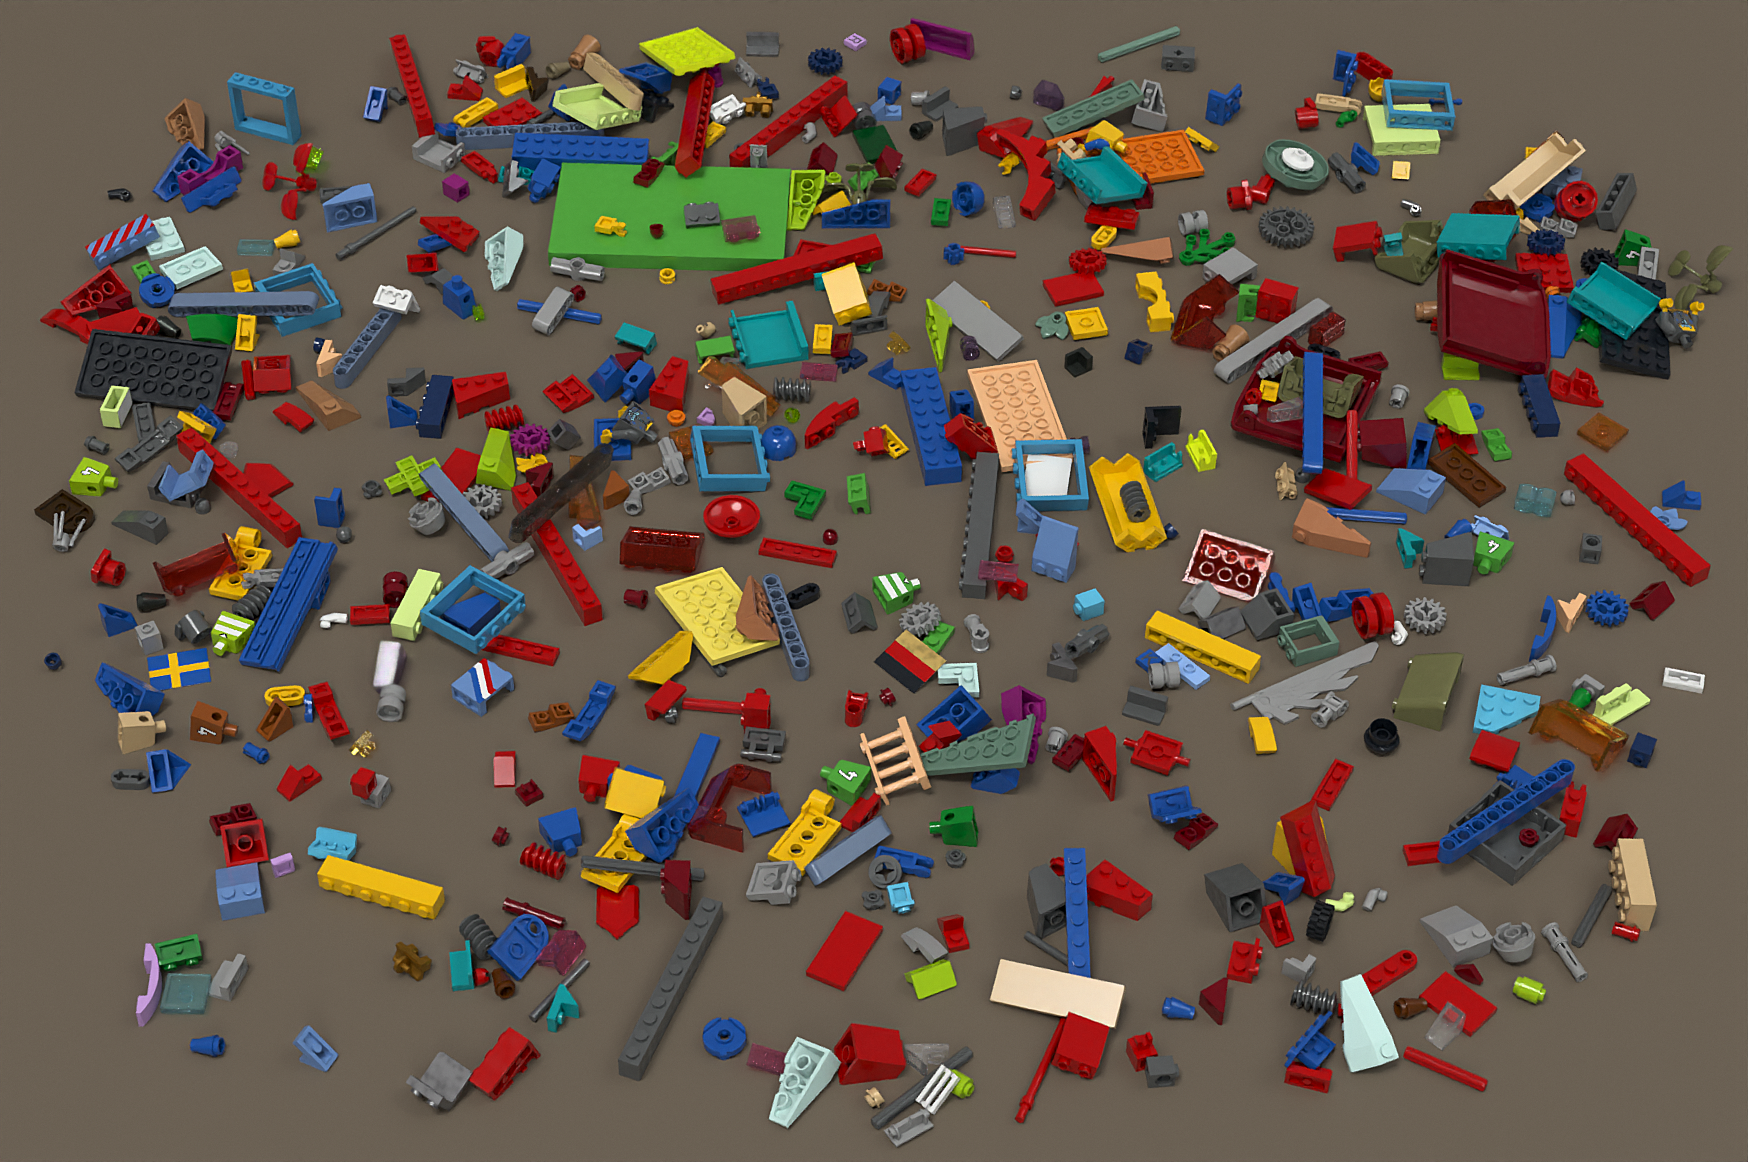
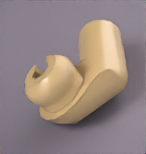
M707 322L708 326L698 325L696 332L704 338L710 337L716 330L715 325L711 322Z

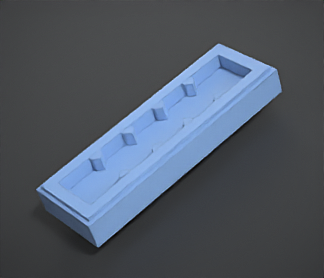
M1169 643L1155 652L1164 659V665L1166 662L1177 661L1180 669V678L1195 690L1210 681L1209 674Z

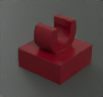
M533 779L515 789L516 796L526 807L544 798L543 792Z

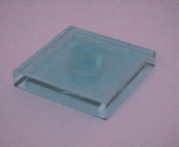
M168 973L160 1006L161 1013L204 1014L212 980L211 974Z

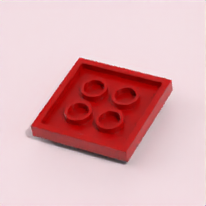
M1515 253L1517 271L1527 272L1531 269L1542 271L1543 280L1541 285L1544 287V290L1550 286H1557L1560 289L1559 293H1571L1574 289L1567 254L1547 255L1543 253L1540 255V253Z

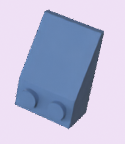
M369 183L352 186L323 203L327 232L377 222L374 194Z
M1394 468L1377 488L1376 492L1426 515L1443 494L1446 477L1431 470Z
M1043 516L1032 556L1031 571L1067 583L1076 567L1079 528Z
M257 862L215 870L218 903L222 921L265 913Z

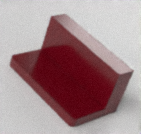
M825 142L821 143L812 150L807 170H819L821 168L829 175V173L834 171L837 153Z
M1144 172L1142 178L1147 182L1142 198L1132 199L1136 210L1152 209L1154 192L1147 173Z
M1662 581L1651 583L1629 604L1632 609L1644 608L1650 620H1654L1675 601V598L1666 582Z
M1628 814L1609 817L1593 845L1595 847L1608 845L1612 851L1613 847H1616L1618 838L1633 839L1638 828Z

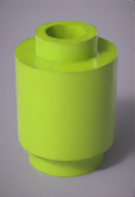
M1518 976L1512 992L1517 994V997L1537 1004L1538 1000L1543 1001L1546 989L1543 988V983L1525 976L1524 978Z
M949 1069L960 1078L951 1093L961 1099L969 1097L974 1091L973 1079L955 1069ZM950 1077L948 1081L945 1083L944 1089L951 1081L952 1077Z

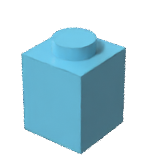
M1095 588L1075 595L1073 610L1076 615H1079L1085 621L1104 614L1105 601Z

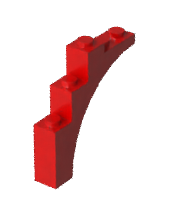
M999 129L996 133L998 144L1009 149L1019 158L1029 176L1025 195L1019 204L1020 215L1036 221L1056 193L1055 182L1048 178L1052 172L1051 163L1044 158L1047 153L1046 141L1034 136L1027 140L1024 137L1012 134L1010 131Z

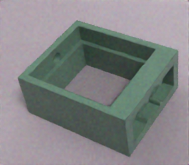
M1322 615L1281 626L1277 636L1279 646L1283 647L1288 660H1291L1295 667L1338 654L1339 640ZM1316 634L1321 645L1298 651L1292 641Z

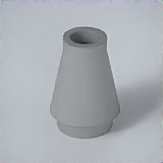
M633 489L624 502V509L628 514L635 515L642 509L641 491L638 489Z

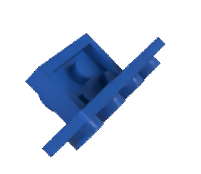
M231 167L181 197V200L187 212H192L202 205L216 206L220 203L221 199L231 197L233 192L238 190L236 185L241 182V178L236 168Z
M1328 1011L1325 1016L1320 1014L1313 1025L1305 1032V1036L1302 1035L1295 1046H1292L1286 1054V1057L1289 1059L1284 1066L1288 1068L1297 1058L1305 1066L1316 1070L1330 1054L1336 1044L1319 1031L1333 1014L1331 1011Z

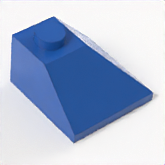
M611 354L587 381L601 399L607 402L622 386V380L628 373Z

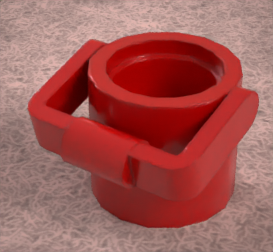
M494 36L478 37L476 50L479 53L480 61L486 66H497V61L501 56L504 44Z
M1311 97L1304 99V107L1295 108L1298 129L1317 127L1319 125L1316 104Z
M1247 179L1241 180V186L1227 188V203L1230 209L1246 207V210L1252 209L1253 197Z
M104 548L91 570L92 582L98 583L100 581L113 586L120 585L126 572L125 564L113 560L112 552Z

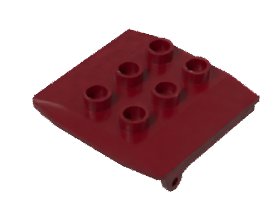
M1446 249L1444 254L1440 255L1437 277V334L1440 351L1517 375L1543 374L1546 378L1551 359L1550 319L1545 290L1541 285L1543 280L1542 271L1539 269H1531L1527 272L1516 271Z
M1284 336L1278 347L1271 348L1256 365L1235 404L1231 428L1244 434L1302 451L1303 407L1283 402L1278 396L1276 402L1262 399L1258 405L1257 415L1250 410L1243 409L1244 405H1250L1245 399L1247 391L1252 388L1260 390L1262 379L1257 372L1263 367L1261 363L1277 352H1280L1282 355L1289 350L1293 357L1297 356L1300 358L1304 357V352H1314L1298 345L1293 337ZM1323 354V379L1343 385L1345 377L1349 374L1364 376L1362 386L1350 410L1357 411V428H1359V421L1364 420L1382 380V371ZM1283 372L1273 378L1268 375L1264 380L1280 383ZM1323 414V458L1340 463L1346 454V415L1342 418H1336Z

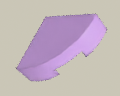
M706 407L697 417V423L704 426H715V417L712 410Z

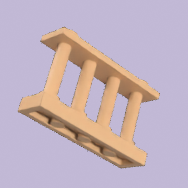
M905 716L898 719L900 727L892 733L869 742L864 733L860 734L863 741L859 743L863 754L868 756L878 786L875 788L876 794L880 795L881 799L883 798L886 805L890 804L887 794L913 783H921L924 790L931 788L913 733ZM898 738L905 739L901 746L873 756L871 749ZM905 752L910 754V757L907 758L908 760L884 770H878V763ZM910 767L911 769L915 768L916 772H913V775L887 786L883 785V778Z

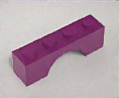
M229 145L217 152L214 163L207 171L197 173L190 168L177 176L180 192L186 195L231 167H235L237 172L243 169L241 152Z

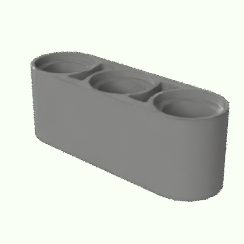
M559 286L555 287L533 319L532 328L550 335L572 304L574 294Z

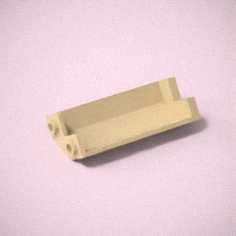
M1556 133L1498 183L1491 186L1483 196L1494 208L1500 209L1502 207L1507 212L1513 213L1577 160L1586 150L1576 139H1573L1567 145L1564 139Z

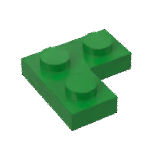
M791 480L784 492V498L798 501L794 509V515L811 520L826 496V490L793 480Z

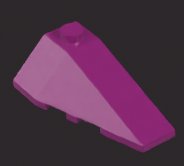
M1018 685L1001 693L1002 713L1006 725H1009V722L1013 720L1019 722L1027 719V715L1032 713L1036 717L1027 760L1028 763L1033 764L1035 763L1039 747L1037 742L1038 736L1042 735L1043 731L1041 724L1046 719V699Z

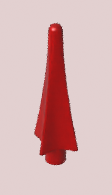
M1103 76L1089 97L1113 88L1112 82L1115 80L1114 77L1109 76L1106 78Z

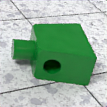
M973 806L941 811L940 821H933L929 824L930 834H942L943 843L946 845L977 847L979 830Z

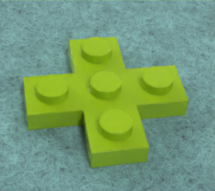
M411 455L395 462L400 473L384 479L391 495L401 492L408 487L414 497L429 491L420 479L419 473L434 463L442 470L436 458L434 457L417 464Z

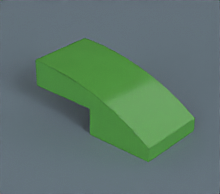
M1499 428L1481 431L1485 446L1494 461L1512 458V451L1505 444V436Z

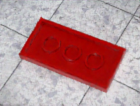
M456 448L441 467L443 473L462 494L463 492H468V488H471L476 482L481 455ZM430 490L421 495L422 500L428 501V498H435L438 501Z
M845 911L806 970V976L845 991L881 935L883 926Z

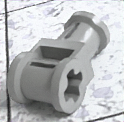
M971 614L964 619L963 623L970 632L973 651L984 653L989 649L987 641L989 631L984 627L983 623L980 624L981 620L978 615Z
M1330 691L1321 702L1320 710L1311 715L1313 723L1317 727H1325L1329 719L1335 720L1338 716H1342L1345 713L1349 701L1340 699L1335 696L1333 691Z

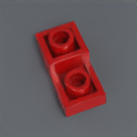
M288 402L273 410V414L285 425L290 423L299 432H302L314 422V419L305 411Z

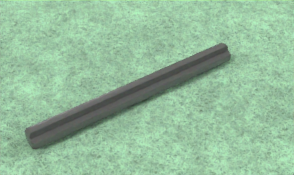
M586 855L581 858V867L588 869L660 876L661 868H665V864ZM691 867L692 880L702 881L704 869Z
M964 1047L941 1065L948 1069L956 1070L972 1058L973 1052L968 1047ZM940 1066L872 1117L871 1124L876 1129H880L914 1103Z

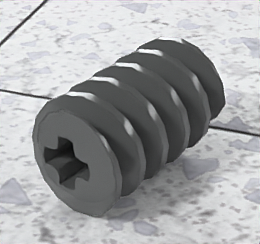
M775 377L773 396L775 395L777 400H780L781 396H783L785 401L789 396L790 400L794 401L797 396L800 402L804 397L805 401L808 402L811 396V380L807 384L806 379H803L802 384H800L798 378L795 383L789 378L786 383L784 377H782L781 382H778L777 377Z
M1130 481L1124 484L1119 493L1128 519L1136 523L1147 520L1151 511L1149 510L1142 485L1138 481Z
M256 585L248 594H245L243 598L233 604V614L253 621L254 616H259V612L263 611L272 592L263 585Z
M478 914L466 917L460 923V934L464 937L465 941L470 940V947L479 959H491L492 956L487 951L497 940V937L494 936L493 931L490 930L485 920L480 918Z
M1301 980L1296 985L1290 1005H1292L1296 1000L1298 1008L1304 1003L1305 1010L1307 1011L1313 1006V1013H1317L1321 1009L1323 1016L1328 1011H1331L1333 1014L1330 1019H1332L1338 1004L1337 991H1334L1329 996L1328 988L1323 993H1320L1319 985L1315 990H1312V983H1309L1305 988L1304 981Z

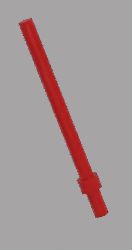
M1066 1018L1060 1019L1026 1095L1022 1096L1019 1103L1020 1108L1015 1117V1120L1019 1123L1024 1121L1027 1112L1033 1107L1034 1097L1057 1049L1062 1026Z

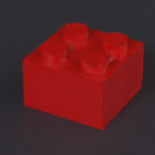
M1265 278L1258 291L1255 317L1278 324L1295 313L1299 287Z

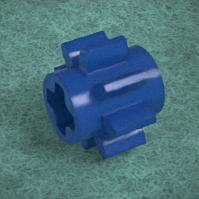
M957 243L949 244L948 248L944 247L943 259H947L949 264H958L960 260H964V248H961Z

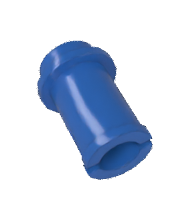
M250 742L246 743L243 747V754L254 758L257 763L268 761L270 754L267 749L259 748Z

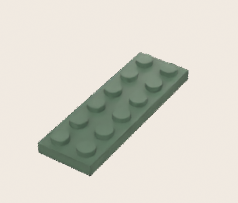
M1131 79L1047 115L1042 119L1048 130L1056 138L1073 130H1078L1087 124H1092L1096 120L1108 117L1117 111H1122L1131 105L1138 104L1145 100V97Z

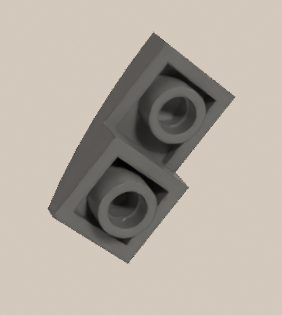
M874 291L868 299L872 314L862 318L881 316L883 309H887L891 293Z

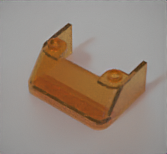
M1563 699L1542 704L1528 732L1531 735L1539 732L1540 736L1546 740L1559 738L1591 756L1592 765L1596 767L1595 770L1598 772L1610 767L1629 738V735Z

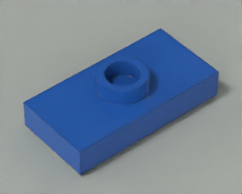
M449 122V124L435 123L434 129L442 135L456 137L455 132L457 129L463 128L452 122Z
M437 234L418 240V246L428 252L452 245Z

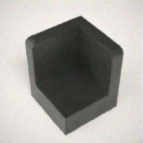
M1084 347L1065 355L1064 368L1073 377H1078L1092 370L1093 356Z

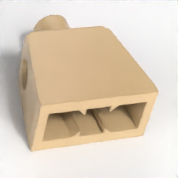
M148 711L118 713V743L122 754L153 746L155 744V734L166 732L165 721L154 722L151 713Z

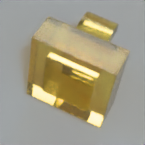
M892 331L889 334V337L893 340L887 344L889 350L895 347L892 351L895 355H898L901 349L906 353L911 347L896 332Z
M366 730L350 747L349 751L355 755L360 750V754L363 757H367L370 753L366 750V747L372 751L376 748L374 742L368 741L373 734Z

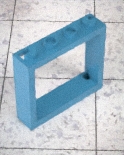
M236 72L227 81L235 130L294 145L302 136L295 89L293 87ZM241 89L282 100L286 126L245 116Z
M1384 79L1381 94L1386 127L1453 131L1455 112L1449 83ZM1391 95L1444 98L1446 113L1393 110Z
M313 263L254 282L255 292H280L312 281L327 303L326 306L317 308L313 315H296L287 319L283 316H269L282 337L341 317L340 310L342 306L340 300L336 299L333 289L329 288L327 280L322 278L321 271L317 270Z
M692 426L690 442L699 491L766 490L767 482H770V473L766 471L764 446H761L762 434L758 432L757 426ZM702 441L752 442L758 474H708Z
M1082 439L1015 441V448L1011 449V458L1015 459L1013 474L1017 476L1014 479V487L1018 489L1016 502L1024 499L1037 511L1087 510L1089 495ZM1073 453L1078 495L1027 496L1023 454Z
M469 565L420 610L421 625L477 654L494 637L498 636L500 631L509 625L519 613L524 611L526 608L525 594ZM473 585L509 604L474 637L439 618Z

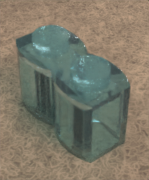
M1520 484L1514 509L1524 513H1534L1538 516L1550 517L1557 492L1549 488H1537L1530 484Z

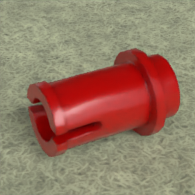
M1615 921L1612 935L1628 938L1631 942L1633 940L1638 941L1641 929H1638L1635 925L1631 927Z

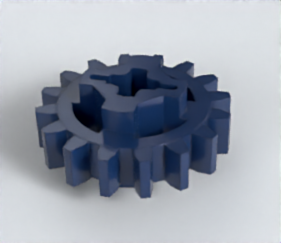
M815 49V52H810V55H808V67H810V70H815V73L821 72L823 75L826 72L829 75L831 72L836 73V70H840V67L843 66V56L840 55V52H836V49Z
M1536 230V233L1531 232V235H1528L1527 246H1529V250H1534V253H1540V255L1543 253L1556 255V252L1561 253L1564 250L1565 238H1563V235H1558V232L1552 230Z

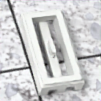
M1665 667L1662 686L1702 694L1705 675Z
M941 1065L916 1101L928 1109L929 1112L935 1114L960 1078L947 1067ZM950 1077H952L951 1081L948 1083V1085H947V1086L945 1087V1089L942 1091V1093H941L940 1096L937 1098V1100L934 1102V1104H933L932 1106H930L931 1102L934 1100V1098L936 1097V1095L940 1093V1091L942 1090L943 1086H944L945 1083L948 1081V1079H949Z

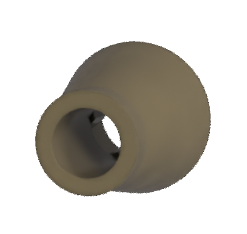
M567 61L549 63L545 68L546 74L549 78L556 79L570 70V64Z

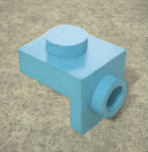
M908 882L887 886L886 889L892 912L898 911L899 914L911 911L910 908H913L915 902L911 898Z

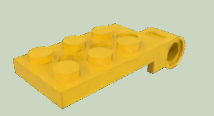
M244 526L239 527L236 537L231 544L232 551L209 588L210 595L238 601L255 587V585L249 589L242 587L241 582L246 581L243 578V574H254V570L265 569L273 556L271 550L258 548L262 537L261 530Z
M814 789L809 795L808 800L801 807V814L769 851L768 859L773 862L794 860L801 871V876L806 873L804 866L820 856L841 830V823L828 817L834 806L835 798ZM821 822L823 825L815 826L814 823ZM811 836L813 838L805 840L802 837ZM796 849L801 850L800 853H792L791 851Z
M624 814L613 829L612 837L595 857L613 859L621 857L624 858L622 860L644 862L648 858L646 855L635 850L634 847H626L633 845L625 830L640 819ZM584 868L581 871V878L618 893L634 873Z

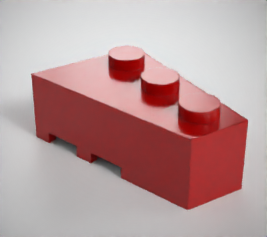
M674 356L670 358L649 389L650 406L670 412L673 410L683 412L689 381L688 360Z
M506 372L452 379L458 419L464 418V414L472 411L477 413L482 407H492L510 400Z
M1106 859L1086 875L1087 900L1094 902L1095 906L1108 907L1113 909L1114 913L1135 921L1141 919L1151 910L1153 893Z
M509 1027L499 1036L498 1042L493 1049L486 1053L484 1061L480 1066L473 1070V1075L469 1081L476 1089L496 1101L514 1083L512 1078L519 1071L524 1073L527 1070L525 1065L533 1058L537 1060L541 1054L529 1039Z

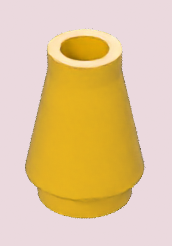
M289 230L274 239L277 249L297 246L298 243H301L296 230Z

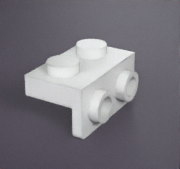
M732 94L711 105L710 117L718 124H726L733 117H739L744 113L746 103L740 104Z

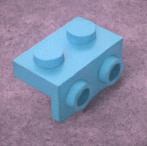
M318 827L316 829V839L308 847V855L315 856L317 859H326L330 855L349 861L356 853L357 834Z

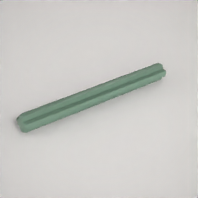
M1174 26L1098 54V60L1104 62L1178 36L1180 28Z

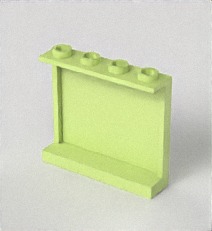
M600 83L558 90L555 92L552 105L595 130L639 122L643 107L641 106L640 110H631L602 95L604 85Z
M1430 104L1393 105V110L1432 112ZM1383 105L1364 107L1363 120H1367L1373 142V156L1438 154L1441 141L1438 130L1386 127Z

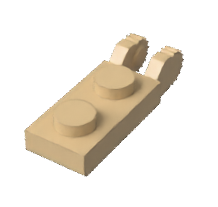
M1318 93L1315 102L1316 108L1337 112L1355 110L1357 115L1361 113L1362 102L1348 97Z

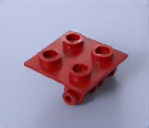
M846 95L831 109L825 106L820 109V114L823 116L821 118L833 137H836L858 115Z
M1441 425L1435 430L1441 451L1456 443L1468 455L1478 454L1473 434H1458L1448 429V425Z

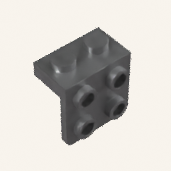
M439 1052L420 1080L410 1075L406 1083L412 1086L410 1091L420 1098L423 1095L428 1098L427 1103L435 1109H438L440 1106L449 1111L468 1084L473 1073L446 1053Z

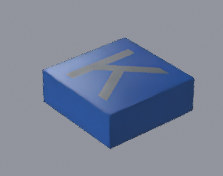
M1149 649L1138 656L1135 663L1148 672L1149 664L1161 663L1163 665L1164 659Z

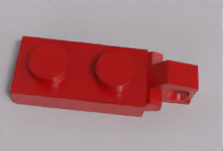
M473 151L461 157V162L483 179L487 178L493 184L498 182V173L494 165L479 153Z

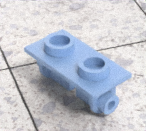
M1474 516L1475 524H1471L1473 528L1471 533L1479 536L1481 531L1509 540V533L1504 526L1495 525L1485 517Z

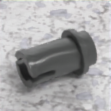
M391 86L387 89L388 98L395 100L399 105H403L406 102V96L400 93L397 87Z
M88 436L84 442V446L88 450L93 449L104 455L109 451L107 446L110 445L96 439L95 436Z

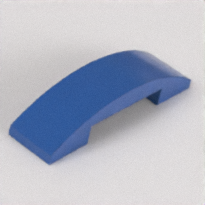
M1549 595L1546 597L1540 622L1547 623L1543 637L1535 635L1529 662L1541 657L1552 639L1556 623V608L1552 597Z
M597 680L589 692V700L577 718L570 720L562 735L578 741L587 738L606 712L616 686Z

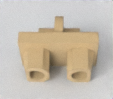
M1072 139L1065 143L1060 140L1057 143L1061 151L1071 160L1087 157L1081 148L1074 153L1072 152L1078 147ZM1059 153V154L1057 155V156H1058L1057 164H1058V162H1059L1061 153Z

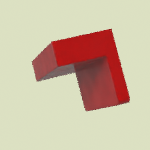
M667 680L645 703L647 718L655 721L660 714H665L687 691L686 686Z
M873 793L868 800L859 797L840 820L841 827L853 833L872 820L881 809V796Z
M1293 1061L1286 1070L1284 1083L1328 1094L1333 1071L1322 1067L1314 1070L1301 1062Z

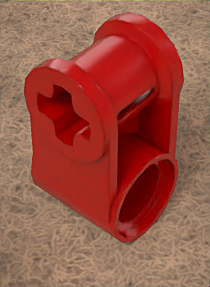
M848 690L845 704V723L849 727H858L862 724L868 705V692L861 694Z

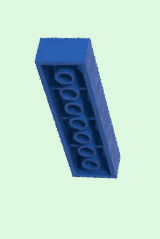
M515 133L512 160L518 161L517 168L521 166L534 171L542 158L562 167V163L642 165L649 159V139Z
M936 367L901 371L900 388L925 486L961 482L962 464L957 445L953 442L950 443L945 437L944 425L950 421Z

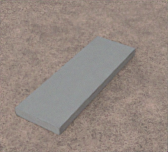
M953 281L932 300L947 311L954 327L997 362L1002 360L1024 340L1018 331L956 281Z

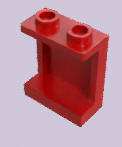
M1377 221L1336 228L1333 251L1337 262L1344 261L1345 252L1371 248L1373 255H1378V249L1381 248L1380 238L1383 237L1382 228L1378 226Z
M1068 1012L1051 1064L1061 1070L1078 1074L1080 1077L1093 1079L1099 1066L1110 1026Z

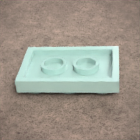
M170 217L152 221L160 237L144 245L151 261L185 252L183 243Z
M204 246L160 265L159 269L164 276L169 277L173 281L177 290L223 270V266L209 249Z

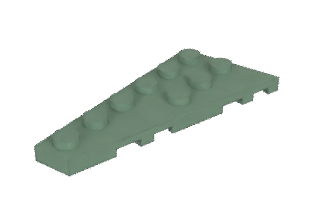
M1032 713L1027 715V719L1019 722L1013 720L1005 727H994L969 736L966 741L960 743L957 741L952 742L947 748L941 750L936 748L920 754L927 776L1026 767L1036 717Z

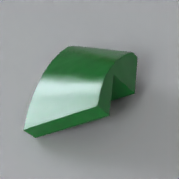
M222 314L186 316L192 341H210L211 343L232 346L237 332V317Z

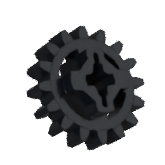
M1594 247L1593 251L1588 249L1587 252H1583L1580 263L1581 268H1584V272L1589 271L1591 276L1597 270L1601 261L1611 268L1618 270L1619 258L1615 257V253L1610 254V250L1605 251L1603 248L1598 250Z

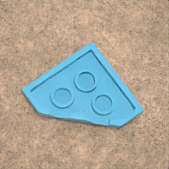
M1481 684L1473 733L1480 734L1484 730L1497 735L1504 728L1510 729L1528 717L1533 718L1537 716L1541 696Z

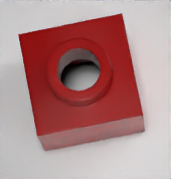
M360 767L357 773L352 775L350 785L353 795L364 799L369 798L377 786L375 771Z

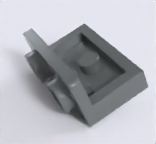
M705 202L700 205L689 203L687 206H684L686 228L720 225L718 203Z

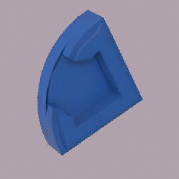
M305 694L304 717L306 723L313 722L314 717L312 694Z

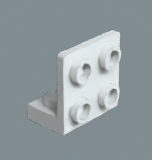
M380 285L373 301L374 307L407 314L408 310L420 312V307L411 291L398 290L389 285L387 287Z

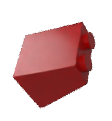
M851 1023L834 1047V1054L841 1061L837 1069L840 1085L897 1079L906 1067V1059L902 1049L903 1042L900 1039L899 1030Z

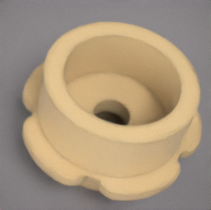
M875 1087L869 1091L867 1089L866 1093L868 1095L865 1096L868 1104L872 1108L875 1105L877 1108H880V1104L884 1102L880 1093Z

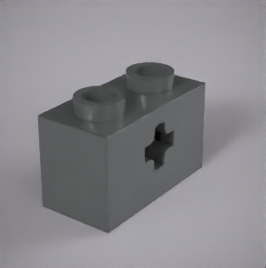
M1163 45L1161 69L1193 72L1195 47Z

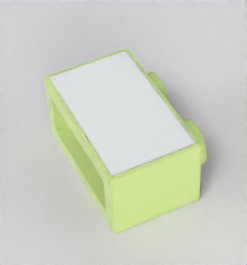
M111 386L100 408L103 426L122 427L133 404L128 387Z

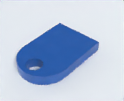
M532 914L520 915L510 922L487 952L518 981L545 950L549 939L548 930L544 922L537 916ZM531 923L537 927L536 934L530 929Z

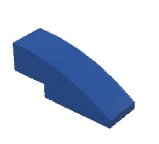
M1370 588L1339 591L1337 597L1321 598L1319 607L1322 616L1326 622L1352 616V601L1354 598L1361 596L1369 597L1374 593Z

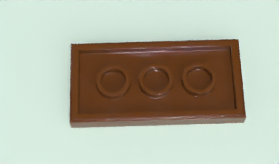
M1456 443L1428 459L1427 464L1440 475L1446 477L1450 484L1478 508L1506 492L1507 487Z

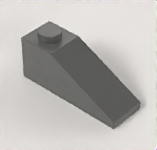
M122 511L111 522L112 525L156 545L168 534L165 517L152 511Z

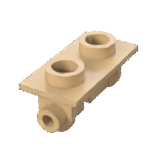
M1284 462L1275 473L1279 499L1282 500L1284 496L1294 499L1297 496V489L1294 484V471L1291 468H1287V464Z

